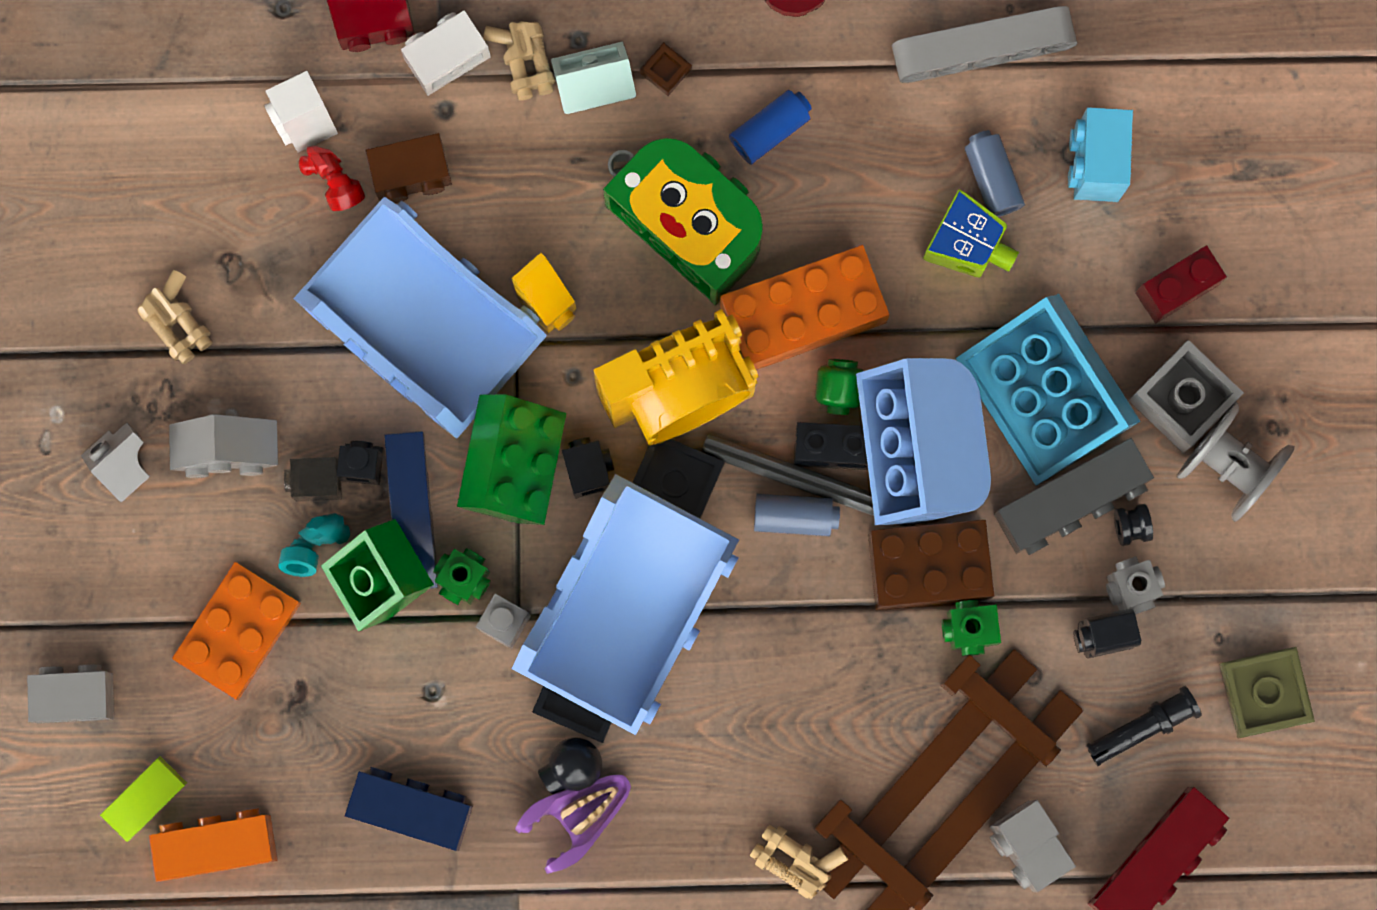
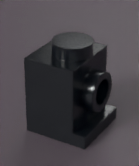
M350 441V444L345 443V446H340L337 477L342 482L380 485L384 448L373 446V443L366 441Z

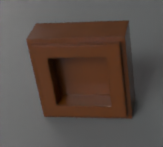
M663 42L642 66L640 74L669 96L691 71L692 65Z

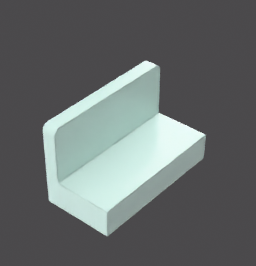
M623 41L551 59L565 114L636 97L630 63Z

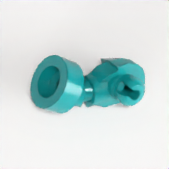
M332 513L311 518V521L306 524L305 528L298 532L300 537L294 539L289 547L281 550L278 564L279 569L286 574L297 577H309L316 574L319 556L313 551L314 546L335 542L343 544L350 537V528L344 524L343 516Z

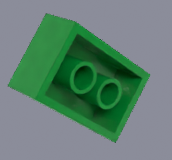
M507 394L479 395L457 507L518 524L545 525L567 413Z

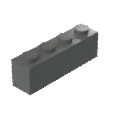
M1130 438L999 509L994 516L1015 553L1018 554L1026 550L1028 555H1031L1049 545L1046 538L1059 531L1061 537H1064L1081 528L1082 525L1079 520L1092 513L1094 518L1097 519L1114 510L1115 507L1112 502L1125 495L1127 500L1130 501L1147 492L1148 489L1145 484L1151 481L1154 476L1133 439Z

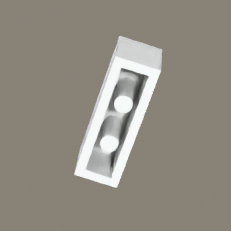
M308 71L265 91L270 100V103L264 105L285 146L293 143L296 151L299 153L306 150L309 146L316 145L338 134Z

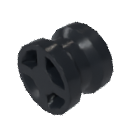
M1146 504L1137 505L1134 510L1127 511L1124 508L1114 510V524L1121 546L1130 545L1133 540L1138 539L1143 542L1153 540V525Z

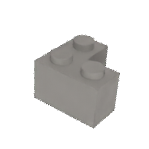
M212 414L170 424V470L185 471V477L204 478L208 477L209 473H229L231 468L239 469L240 475L244 476L262 475L263 468L278 465L277 420Z
M1038 800L1025 802L989 826L994 833L989 837L992 844L1002 857L1004 855L1010 857L1016 866L1011 872L1024 890L1030 887L1032 892H1039L1076 867L1056 837L1060 833Z

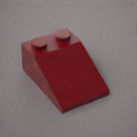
M327 0L342 50L349 49L350 52H362L370 49L371 44L385 42L388 45L401 44L408 40L407 37L415 35L408 0Z

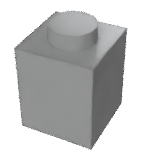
M494 594L476 628L512 649L531 616L522 608Z

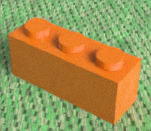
M258 808L236 812L237 820L222 822L221 815L197 819L198 827L183 829L182 822L159 826L160 833L149 835L156 882L278 861L271 815H260Z

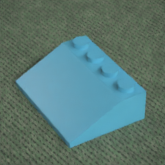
M1060 294L1045 297L955 358L972 373L977 382L981 400L1036 486L1140 422V419Z

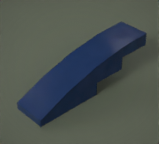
M422 431L384 435L392 520L396 519L432 580L434 585L429 589L438 588V585L434 582L437 575L433 573L436 566V552L424 433Z

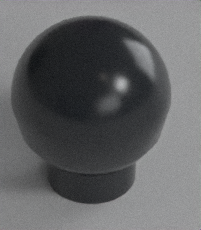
M578 737L568 738L561 741L553 749L549 758V764L539 769L538 774L552 795L565 789L580 791L591 787L598 780L602 770V758L599 750L590 741Z

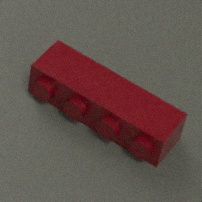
M1187 787L1089 901L1088 905L1094 910H1152L1157 903L1164 905L1176 892L1177 887L1173 884L1183 873L1186 876L1190 875L1201 863L1202 858L1199 854L1207 844L1213 847L1225 835L1227 829L1224 827V824L1230 818L1195 787Z

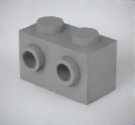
M79 665L77 673H63V667L39 668V675H27L28 722L38 724L114 719L113 673L102 671V665Z

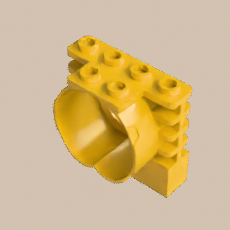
M720 309L714 312V320L702 322L699 319L693 322V326L681 331H674L672 335L650 343V346L639 352L634 349L593 369L598 397L613 427L616 428L636 418L648 445H655L689 432L731 410L746 399L753 397L755 385L758 384L756 378H759L750 357L748 356L743 359L739 352L741 350L739 344L741 343L740 337L742 333L734 316L726 317L724 311Z

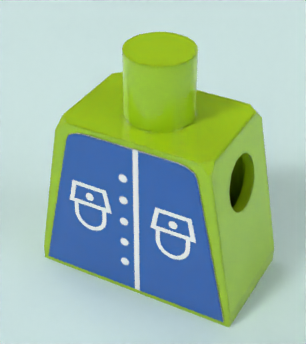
M958 189L924 254L923 260L981 278L989 262L1009 272L1019 252L1000 242L1008 225L964 191Z

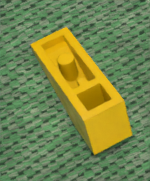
M542 253L538 254L512 277L519 302L540 318L538 323L547 333H550L554 328L558 331L562 330L574 319L575 315L572 312L576 310L575 301Z

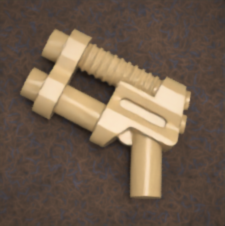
M511 22L509 24L510 30L486 26L483 36L485 41L507 45L508 50L503 58L505 64L510 65L513 77L510 86L512 93L517 94L518 100L532 98L531 90L538 89L539 95L552 93V85L555 84L553 72L550 71L544 49L545 46L542 42L544 35L541 25L538 22ZM524 61H534L536 75L528 77Z
M173 270L162 292L159 288H154L151 294L149 293L145 297L144 302L139 305L137 311L144 322H148L159 338L166 344L171 357L175 361L180 360L182 364H186L195 357L191 351L194 347L197 346L200 351H203L212 344L209 338L211 333L205 325L200 326L190 314L192 308L188 303H179L176 299L186 276ZM177 322L188 335L183 340H179L171 329Z
M769 825L762 835V838L768 841L767 845L763 847L758 843L751 852L750 857L756 860V866L762 870L766 868V870L775 874L776 877L778 876L779 879L789 883V885L798 889V893L806 899L809 898L811 900L818 894L817 890L820 892L827 886L825 883L831 879L829 872L849 860L841 846L819 859L813 856L812 846L807 843L802 846L787 836L788 831L780 825L777 829ZM777 848L795 859L790 868L773 857Z

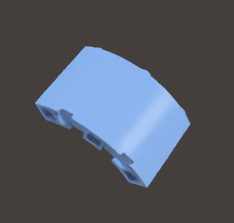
M383 197L293 299L324 328L329 329L344 342V346L411 403H416L429 418L457 439L475 419L479 395L497 394L547 335L536 325L540 318L525 305L518 309L477 277L480 272L472 263L465 258L458 261L415 221L418 215L410 206L403 201L395 204L386 197Z
M615 474L599 501L583 534L584 538L576 554L571 557L556 585L557 589L548 606L544 607L523 643L512 669L636 735L643 721L650 725L661 705L655 701V698L681 649L685 648L690 651L700 630L696 629L694 625L721 575L728 578L739 557L732 553L739 539Z

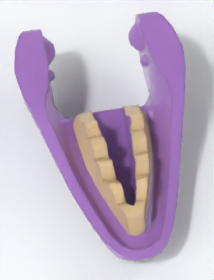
M610 775L598 779L589 788L580 791L565 790L543 798L534 803L523 814L515 830L518 834L521 832L529 833L532 830L533 824L540 822V818L543 816L552 815L556 817L569 833L572 846L567 852H561L560 857L549 858L544 870L549 874L566 869L577 863L586 854L617 814L629 795L630 782L623 775Z

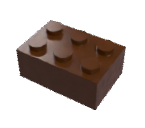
M986 520L871 530L868 534L876 611L952 604L967 600L984 601L994 597Z

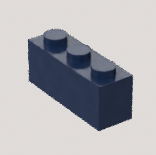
M370 767L369 774L358 772L345 817L459 851L473 808L471 805L464 804L467 796L445 789L443 796H438L428 792L429 784L407 778L406 785L391 781L393 773Z

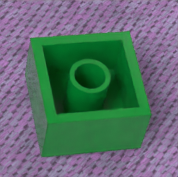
M396 519L364 530L321 565L358 631L389 620L434 585Z

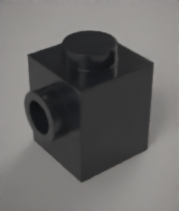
M590 437L569 442V448L562 450L575 499L606 491L610 484L607 472L614 470L609 448L601 450L599 440L591 442Z

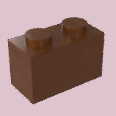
M439 133L366 150L375 193L379 201L386 197L394 203H399L400 201L407 200L410 194L423 192V195H434L443 192L445 186L452 185Z

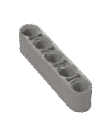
M1058 6L904 38L894 42L892 50L900 82L910 83L1065 51L1076 46L1077 40L1069 7Z

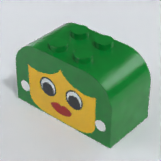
M665 138L652 141L640 149L603 189L605 207L716 306L720 301V296L729 292L752 267L759 255L763 230L761 214L755 203L747 196L749 193L748 189L736 178L732 177L729 180L718 171L721 166L711 155L706 152L701 155L693 147L677 139Z

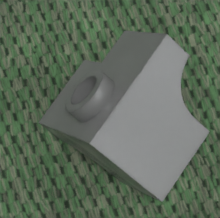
M127 422L114 434L110 431L106 432L81 455L90 472L120 502L124 501L150 477L137 459L138 451L144 442Z

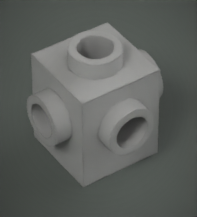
M1137 556L1115 564L1117 571L1107 576L1109 583L1106 584V590L1112 604L1117 605L1119 611L1132 608L1135 615L1155 608L1153 600L1162 597L1161 589L1165 588V582L1158 566L1152 567L1150 559L1139 563ZM1134 577H1139L1143 587L1142 591H1137L1133 588L1132 581Z

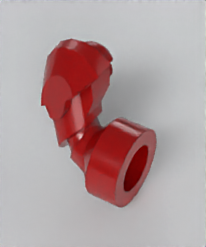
M315 145L307 147L306 152L308 156H301L298 161L300 171L305 176L315 173L319 174L322 179H327L329 189L325 193V198L332 211L349 209L364 200L365 193L360 181L351 179L347 173H342L343 168L340 165L342 161L332 151Z

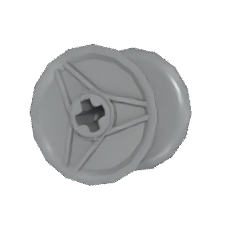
M1237 402L1215 423L1176 476L1179 479L1187 477L1203 461L1221 475L1218 479L1222 483L1228 480L1244 494L1232 511V520L1234 522L1239 520L1263 494L1286 464L1295 448L1293 445H1287L1267 462L1251 450L1252 444L1250 442L1243 444L1227 432V428L1239 411Z

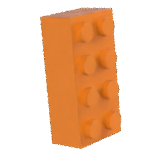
M863 245L720 296L721 309L726 317L734 316L741 330L742 336L740 337L741 343L739 344L741 350L739 352L743 359L748 356L750 357L756 370L886 324L890 316Z

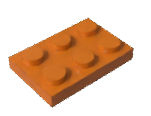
M234 562L172 659L229 696L239 700L301 603L237 562Z

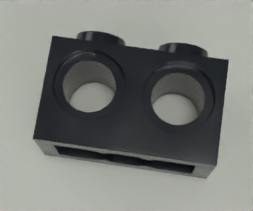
M797 422L794 465L800 467L868 470L863 426Z

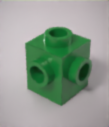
M468 548L463 553L453 549L450 556L444 553L433 571L434 574L438 575L434 582L441 587L438 594L456 605H459L461 600L470 605L475 598L480 600L491 583V580L487 578L490 571L483 566L486 559ZM458 568H465L468 572L467 578L462 582L456 581L453 576Z
M978 600L955 602L956 609H950L947 612L948 619H942L944 642L951 643V651L961 650L962 656L985 654L984 647L997 646L1001 643L997 604L979 606ZM966 623H971L974 626V634L966 630Z

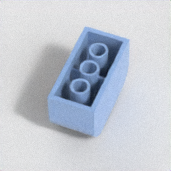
M906 358L856 373L875 525L917 524L978 509L988 497L991 486V472L980 391L972 373L962 363L945 358Z

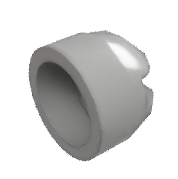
M627 150L614 152L608 160L610 174L615 177L622 170V168L614 169V162L630 161L634 154Z

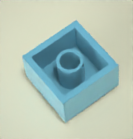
M1087 108L1082 118L1076 120L1075 129H1071L1069 138V150L1075 152L1074 165H1070L1068 171V188H1074V200L1119 202L1130 186L1133 110Z

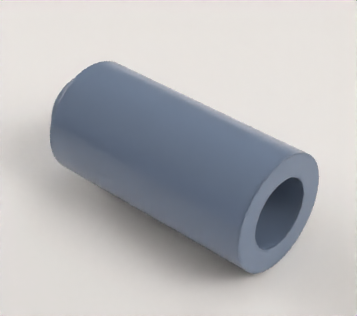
M987 130L969 138L970 143L964 149L986 209L997 217H1001L1024 207L1025 203L1000 135H991L990 130Z
M756 493L754 532L830 536L831 529H839L840 507L833 506V498Z

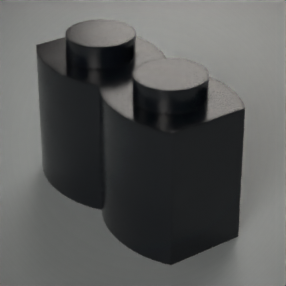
M1131 608L1085 618L1084 621L1078 623V630L1073 631L1076 649L1078 653L1084 652L1087 659L1130 650L1141 645L1136 615Z

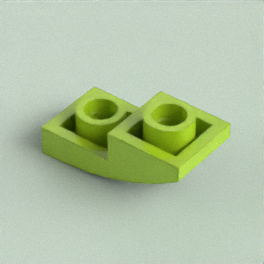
M159 756L100 816L128 842L187 782Z

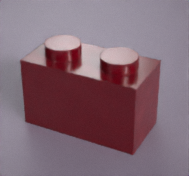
M1206 245L1143 283L1136 291V295L1154 323L1157 324L1218 287L1227 276Z

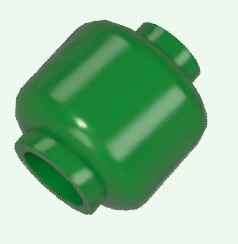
M828 359L826 365L818 368L815 399L818 403L827 406V413L849 415L850 408L860 406L856 373L863 372L864 370L858 367V362L846 359Z

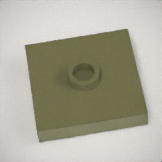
M1297 647L1219 664L1238 739L1315 722Z

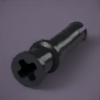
M1186 686L1179 689L1180 693L1162 703L1157 701L1152 703L1148 708L1149 712L1096 741L1086 744V748L1089 753L1091 752L1092 755L1090 756L1097 767L1159 732L1169 734L1173 732L1174 726L1191 717L1196 719L1201 717V710Z

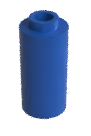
M787 90L730 133L729 138L742 158L752 165L811 120L808 112L812 110V107L801 92L798 91L794 94L792 91Z

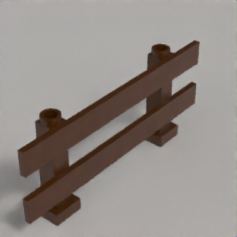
M1013 649L990 677L984 680L975 672L981 665L972 656L968 655L940 686L951 696L960 691L968 699L967 703L859 825L855 824L848 817L852 809L842 800H838L814 827V830L824 839L833 835L841 843L840 846L849 859L829 872L831 879L825 883L827 886L823 890L832 899H835L863 866L866 865L888 885L867 910H909L911 907L915 910H922L933 897V894L927 888L1036 764L1041 762L1047 767L1061 751L1056 746V742L1084 710L1060 690L1031 722L1009 701L1037 671V668ZM993 721L1015 742L903 867L881 846Z

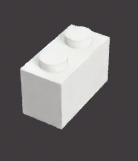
M465 10L457 15L453 12L444 16L437 22L436 28L426 34L419 32L405 42L406 46L401 48L404 60L427 96L491 58L487 44Z

